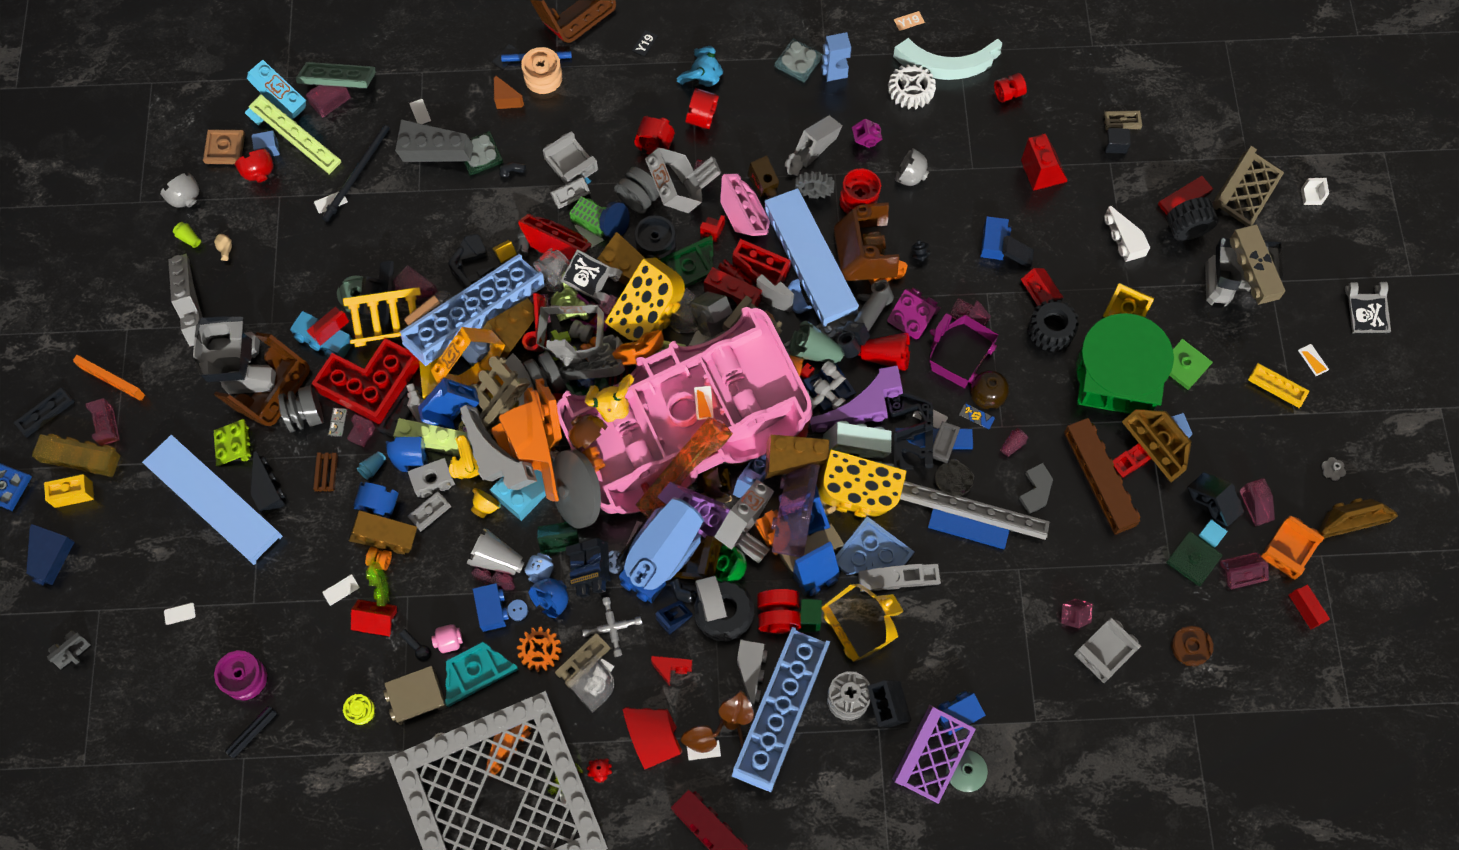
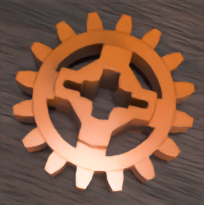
M539 627L537 632L534 628H531V634L525 632L526 638L519 639L522 645L517 646V649L522 652L518 654L519 659L524 658L522 664H528L529 670L535 667L536 671L539 672L540 667H543L547 671V665L550 664L554 667L553 660L560 659L557 653H561L562 650L557 646L561 642L560 640H555L557 638L555 633L550 635L551 630L549 628L545 632L542 627ZM528 643H529V644H530V650H529V651L527 652V654H526V648H527V645H528ZM534 644L542 648L545 655L537 651ZM551 645H552V646H553L552 653H551V655H549V653H548V652H549V648H550ZM536 659L544 660L541 662H535Z

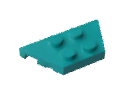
M484 642L447 660L446 706L449 707L517 671V666L491 649Z

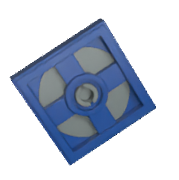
M0 463V507L13 511L32 476Z

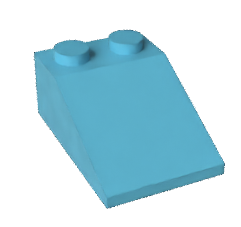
M534 470L537 482L522 489H508L503 482V477L490 489L493 497L521 521L546 496L542 473L539 470Z

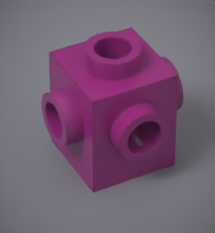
M863 119L852 127L855 142L870 148L882 140L881 128L875 122Z

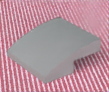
M761 274L757 278L756 288L762 290V300L777 309L787 312L792 311L794 293L782 282L775 286Z

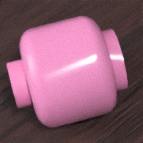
M453 624L436 628L435 636H432L434 648L438 647L441 653L458 650L460 644L463 643L460 628H456Z

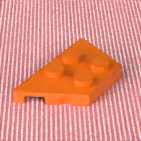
M543 378L535 379L536 390L544 414L543 424L550 451H555V446H558L559 441L562 439L556 399L551 394L549 387L544 386Z

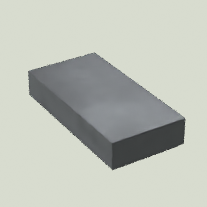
M942 421L933 444V459L948 463L960 427Z

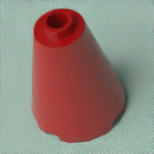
M909 333L869 339L864 346L860 345L861 351L858 356H861L862 360L888 367L898 366L899 370L906 371L910 360L908 347L910 345Z

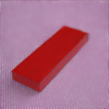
M1200 176L1159 201L1158 205L1167 215L1177 205L1190 199L1203 198L1211 193L1213 188L1203 176Z

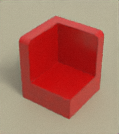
M721 215L719 220L708 217L706 223L702 222L700 236L707 238L712 235L713 241L718 242L725 225V216Z

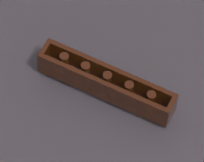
M1089 418L1068 425L1064 434L1114 535L1136 527L1140 522V514L1133 507L1131 496L1128 491H1125L1122 485V478L1114 469L1113 460L1107 456L1105 444L1102 440H1099L1095 425L1090 422Z

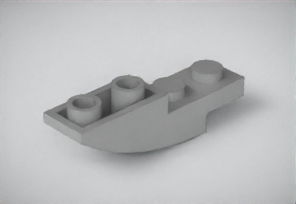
M911 564L858 572L859 584L870 591L941 584L938 564Z

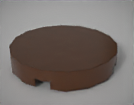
M1186 626L1175 633L1171 648L1179 662L1195 667L1204 664L1213 653V642L1210 635L1205 633L1202 628Z

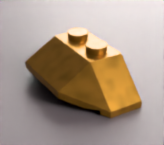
M1136 409L1122 421L1170 482H1173L1187 470L1191 441L1167 411Z
M1362 498L1351 501V504L1339 503L1332 506L1333 509L1326 514L1319 533L1324 538L1391 522L1398 517V514L1383 503L1373 499L1363 501Z

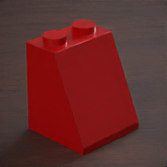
M1042 134L1028 138L1021 162L1033 191L1067 182L1057 153L1047 135Z

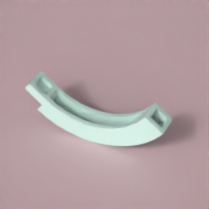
M907 38L895 46L893 57L905 67L907 64L910 67L916 64L918 68L922 66L923 70L928 69V74H933V78L962 79L977 75L991 68L993 59H996L1001 53L1002 42L996 39L982 50L967 56L944 57L921 49Z

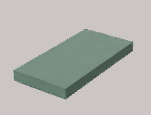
M306 62L297 75L296 81L299 84L367 88L376 71L375 67Z

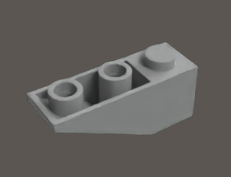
M740 640L737 665L748 699L754 708L755 702L759 703L761 690H757L758 682H763L764 670H761L762 662L766 663L768 651L764 650L765 644Z

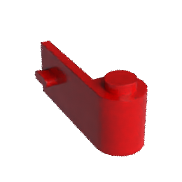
M533 293L536 331L526 333L522 338V344L525 349L540 353L544 349L537 344L540 307H546V298L538 293ZM546 328V335H545V341H544V347H545V348H546V344H547V328Z

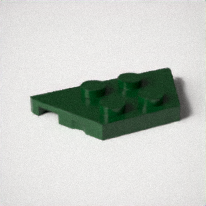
M711 235L659 260L682 277L685 288L706 279L713 267V237Z

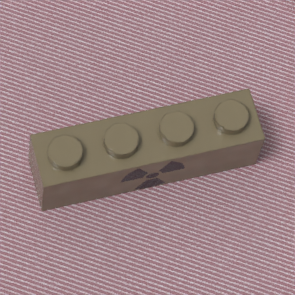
M1253 225L1235 230L1230 238V245L1235 250L1238 264L1242 266L1244 271V278L1251 287L1252 297L1256 299L1258 305L1279 300L1285 293V288L1258 226Z

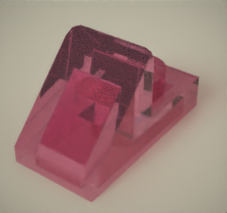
M959 298L949 314L956 320L966 315L985 327L991 318L990 314L978 301L973 306Z

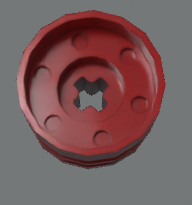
M864 168L854 169L845 176L839 199L840 206L844 212L848 214L857 205L877 203L881 190V182L878 176L871 170Z

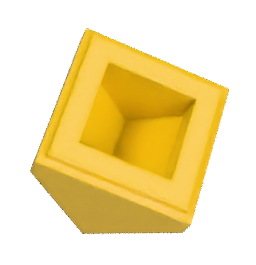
M509 240L492 248L501 263L517 255L512 242Z

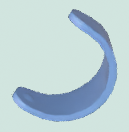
M800 280L792 281L788 286V289L794 293L792 310L799 314L812 309V306L807 305L802 295Z

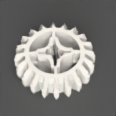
M907 64L906 68L901 65L899 70L895 69L888 82V92L891 94V100L895 99L896 104L901 103V107L907 106L908 110L911 106L917 109L918 105L923 108L934 97L936 82L933 79V74H928V69L923 70L922 66L916 67V64L913 67ZM899 83L902 85L903 90L900 89Z

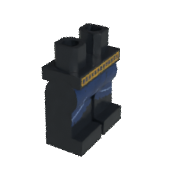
M595 538L566 547V555L570 556V585L576 587L577 596L582 598L590 596V586H592V592L594 593L606 592V582L611 581V575H609L608 542Z

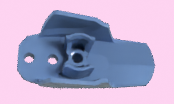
M675 497L665 507L661 506L654 510L632 542L625 561L624 569L626 575L630 577L631 582L635 586L654 590L665 581L670 580L690 560L701 543V535L698 533L704 522L701 514L689 503Z

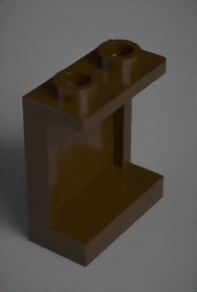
M706 536L705 539H700L701 543L690 560L672 578L699 580L715 576L722 543L713 536Z

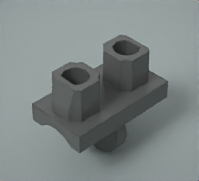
M70 631L65 635L66 642L61 646L54 644L48 649L50 653L47 656L48 660L53 662L59 669H62L71 661L78 664L80 660L77 656L90 646V643L79 633Z

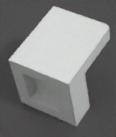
M1327 178L1307 179L1301 188L1303 205H1322L1329 195Z

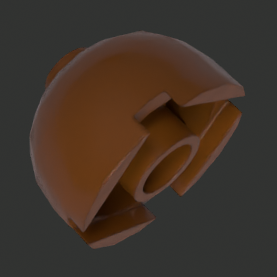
M586 414L583 417L578 415L570 422L572 427L569 430L568 437L573 447L581 452L582 447L586 449L601 435V428L606 430L608 425L596 415Z

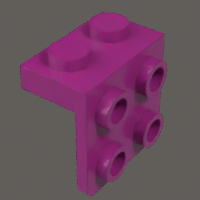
M912 288L904 290L887 320L888 323L904 333H909V336L919 339L933 315L939 312L940 307L937 306V301L930 297L928 299L922 297V292Z

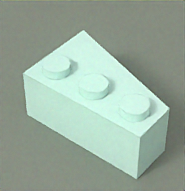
M839 421L823 434V439L829 440V451L832 449L846 454H859L860 458L884 459L891 453V431L885 430L883 427L871 428L865 424L853 425L847 421Z

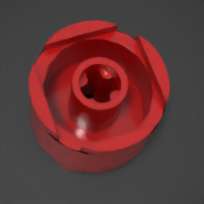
M695 88L685 122L710 129L719 95Z
M644 116L634 140L636 147L639 150H642V148L647 150L646 154L648 155L657 148L669 150L675 134L674 129L669 125V120L666 118L657 119Z

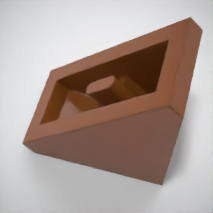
M495 76L494 100L496 108L523 107L522 95Z

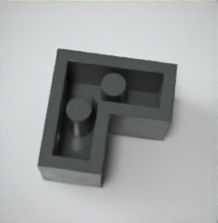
M706 292L690 301L691 312L698 322V330L702 335L714 337L724 331L722 330L723 323L726 321V317L733 313L726 296Z

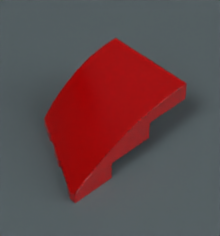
M630 707L623 709L630 737L644 770L682 753V749L674 735L677 727L668 709H631Z

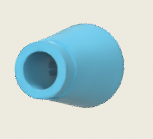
M378 451L359 463L357 470L365 479L373 478L386 458Z

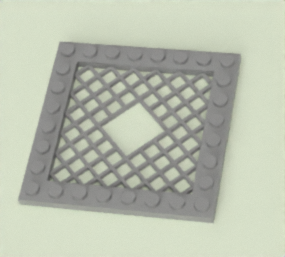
M546 691L388 757L423 850H447L444 841L454 845L452 850H456L457 846L465 850H474L473 846L477 838L488 842L485 850L489 849L490 844L501 847V850H514L506 846L510 835L521 839L517 850H521L524 841L534 844L533 850H537L538 846L546 850L608 849ZM534 719L536 726L527 722ZM522 724L518 735L507 731ZM525 725L536 729L532 740L521 736ZM538 731L540 733L544 746L534 742L538 734ZM502 733L498 743L488 739ZM506 733L516 737L512 749L501 744ZM519 739L530 743L526 754L515 750ZM483 741L479 751L469 748V746ZM486 742L497 746L492 757L482 753ZM533 745L543 748L539 760L528 756ZM500 747L510 751L506 763L495 758ZM463 749L459 759L449 756ZM466 750L477 754L473 765L462 761ZM546 751L552 765L542 761ZM513 753L524 757L520 768L509 764ZM480 756L491 760L486 771L476 767ZM443 758L439 768L429 764ZM447 758L458 762L453 774L443 770ZM527 759L537 762L533 774L522 770ZM494 761L504 765L500 777L489 772ZM460 764L471 768L467 779L456 775ZM540 764L551 768L547 780L536 775ZM424 766L419 776L417 768ZM427 767L438 771L433 782L423 778ZM507 767L518 771L514 782L503 778ZM474 770L485 774L480 785L470 781ZM553 771H555L560 785L550 781ZM441 772L451 776L447 788L436 783ZM521 773L531 776L527 788L516 784ZM488 775L526 791L509 830L471 815ZM454 778L465 782L461 793L450 789ZM534 778L545 782L541 794L530 789ZM422 781L431 785L428 794L425 792ZM468 784L479 788L474 799L463 795ZM548 784L559 788L555 799L544 795ZM434 787L445 790L441 802L430 798ZM561 790L564 794L567 804L557 801L561 793ZM448 792L459 796L455 807L444 803ZM529 792L539 796L535 808L524 804ZM462 798L473 802L468 813L457 809ZM542 798L553 802L549 813L538 809ZM429 801L439 805L435 816ZM556 804L567 808L562 819L551 815ZM442 806L453 810L448 822L438 818ZM522 807L533 810L529 822L518 818ZM569 810L575 824L565 821ZM456 812L466 816L462 827L451 823ZM536 812L547 816L543 828L532 823ZM469 818L480 822L476 833L465 829ZM550 818L561 822L557 833L546 829ZM437 821L446 824L443 835L440 832ZM516 821L527 825L523 836L512 832ZM483 823L494 828L489 839L479 835ZM563 824L574 827L570 839L559 835ZM450 826L460 830L456 842L445 838ZM530 826L541 830L537 842L526 838ZM497 829L508 833L503 845L493 841ZM578 830L580 837L573 840L576 831ZM463 832L474 836L470 847L459 843ZM544 832L555 836L551 847L540 844ZM557 838L568 842L554 848Z

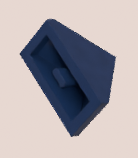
M680 600L655 613L656 620L669 635L693 615Z

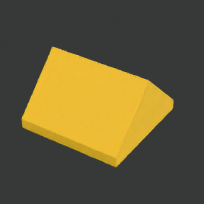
M1119 283L1103 317L1121 313L1145 317L1154 298Z

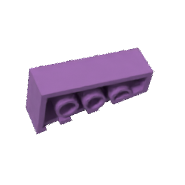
M669 482L658 496L665 504L675 497L693 506L704 519L698 531L704 539L706 536L715 537L731 510L719 501L673 482Z

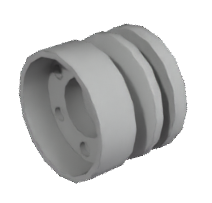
M847 671L836 676L832 680L827 693V704L830 711L842 720L852 721L860 718L866 712L871 701L867 688L870 685L869 681L857 672ZM848 690H850L851 693L854 694L853 698H849V695H845Z

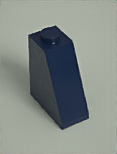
M31 524L26 574L33 578L32 581L39 585H44V583L53 585L75 542L67 536Z

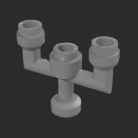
M827 361L821 369L834 380L830 384L822 379L815 382L813 387L818 395L814 399L809 395L812 410L824 400L825 396L833 403L832 408L834 410L846 403L843 397L838 398L832 392L846 378L837 370L834 363Z

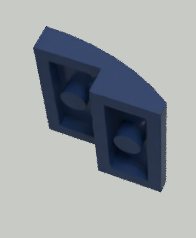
M835 364L837 370L844 376L838 365ZM822 369L818 374L804 379L802 382L813 399L818 395L813 387L817 380H826L829 384L834 380L831 376H827ZM847 379L836 389L832 390L838 398L843 397L845 400L850 399L856 394ZM825 396L824 400L817 405V408L822 414L833 409V403Z

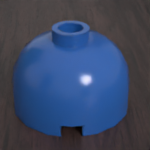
M553 578L539 580L532 585L528 592L536 607L541 605L545 609L542 613L551 618H556L567 607L569 600L566 585L562 581Z

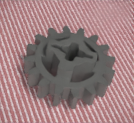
M811 171V174L804 172V175L799 174V177H796L795 189L798 188L802 196L808 195L809 198L816 199L819 196L825 198V195L831 196V193H834L835 181L832 180V177H828V174L821 175V172L814 173L813 171Z

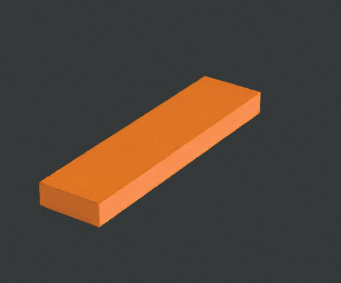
M78 355L73 359V362L84 371L138 400L144 398L145 394L138 387Z

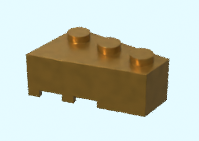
M527 298L490 319L482 328L492 330L505 344L500 358L504 357L506 359L534 321V305Z
M771 434L767 440L765 479L824 465L829 456V440Z
M359 511L349 541L381 549H390L398 554H405L411 550L417 527Z

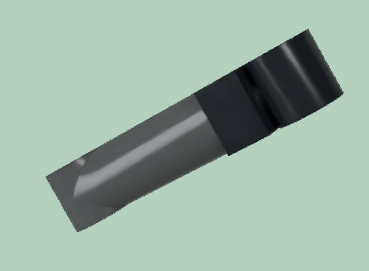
M887 280L874 282L871 286V294H858V300L866 301L855 319L848 321L845 327H836L835 331L840 333L837 343L844 357L853 358L860 353V345L864 346L870 337L869 330L885 305L890 304L894 300L893 292Z

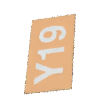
M919 11L894 19L899 31L925 23Z

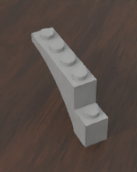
M187 254L177 255L168 259L171 302L180 317L181 331L189 346H194L196 327L199 319L203 317L193 284L189 258Z
M465 405L460 408L462 413L461 419L466 426L467 438L471 442L472 454L477 461L478 473L482 480L494 481L503 477V482L507 488L519 490L537 482L531 463L517 460L494 441L486 430L476 407Z

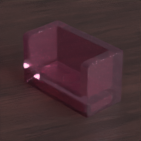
M104 398L86 403V408L92 413L96 432L92 434V438L100 446L119 441L113 406Z

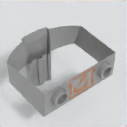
M657 148L645 158L663 205L689 213L702 203L701 189L721 174L716 159L710 157L696 170H693L685 155L662 148ZM665 164H668L681 182L684 183L690 198L677 195Z
M587 304L586 306L552 305L550 307H540L537 344L545 351H548L551 356L561 359L565 366H569L570 363L582 362V359L590 357L603 348L604 312L598 305ZM597 313L595 347L575 351L566 340H547V348L544 347L549 314Z
M757 479L729 511L715 538L731 550L736 546L759 563L770 548L750 535L748 531L759 518L774 491Z

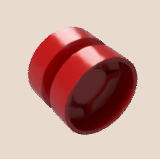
M774 589L757 594L758 609L764 611L758 615L760 631L787 633L791 631L792 627L796 628V630L801 628V615L799 612L793 611L800 607L798 591Z

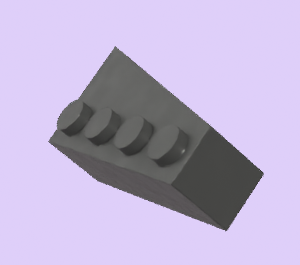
M401 120L395 151L403 162L471 161L473 144L467 134Z

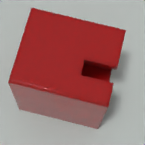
M809 363L801 370L800 376L803 379H807L814 374L815 368L809 369L811 366Z

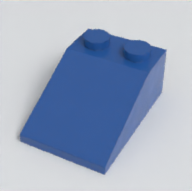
M831 542L795 560L793 578L804 597L809 594L813 596L821 591L820 588L827 585L829 587L838 581L840 571Z

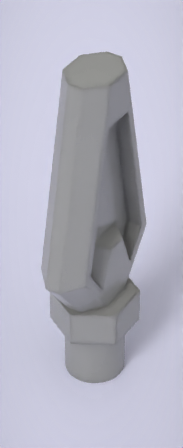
M414 383L406 386L409 392L407 393L409 398L407 406L416 421L424 423L421 421L418 406L424 399L419 395L418 390L415 389Z

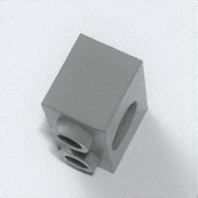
M445 458L408 471L414 492L418 498L429 497L433 492L445 491L450 489L452 485H455ZM437 477L434 482H428L429 478Z

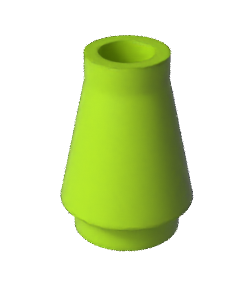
M180 222L174 227L173 233L176 238L191 245L193 248H196L201 243V239L198 238L188 223Z

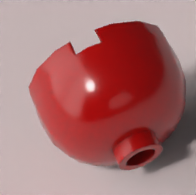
M266 149L252 151L249 153V157L244 158L242 156L236 160L235 166L244 179L249 181L263 182L268 179L267 176L273 170V160Z

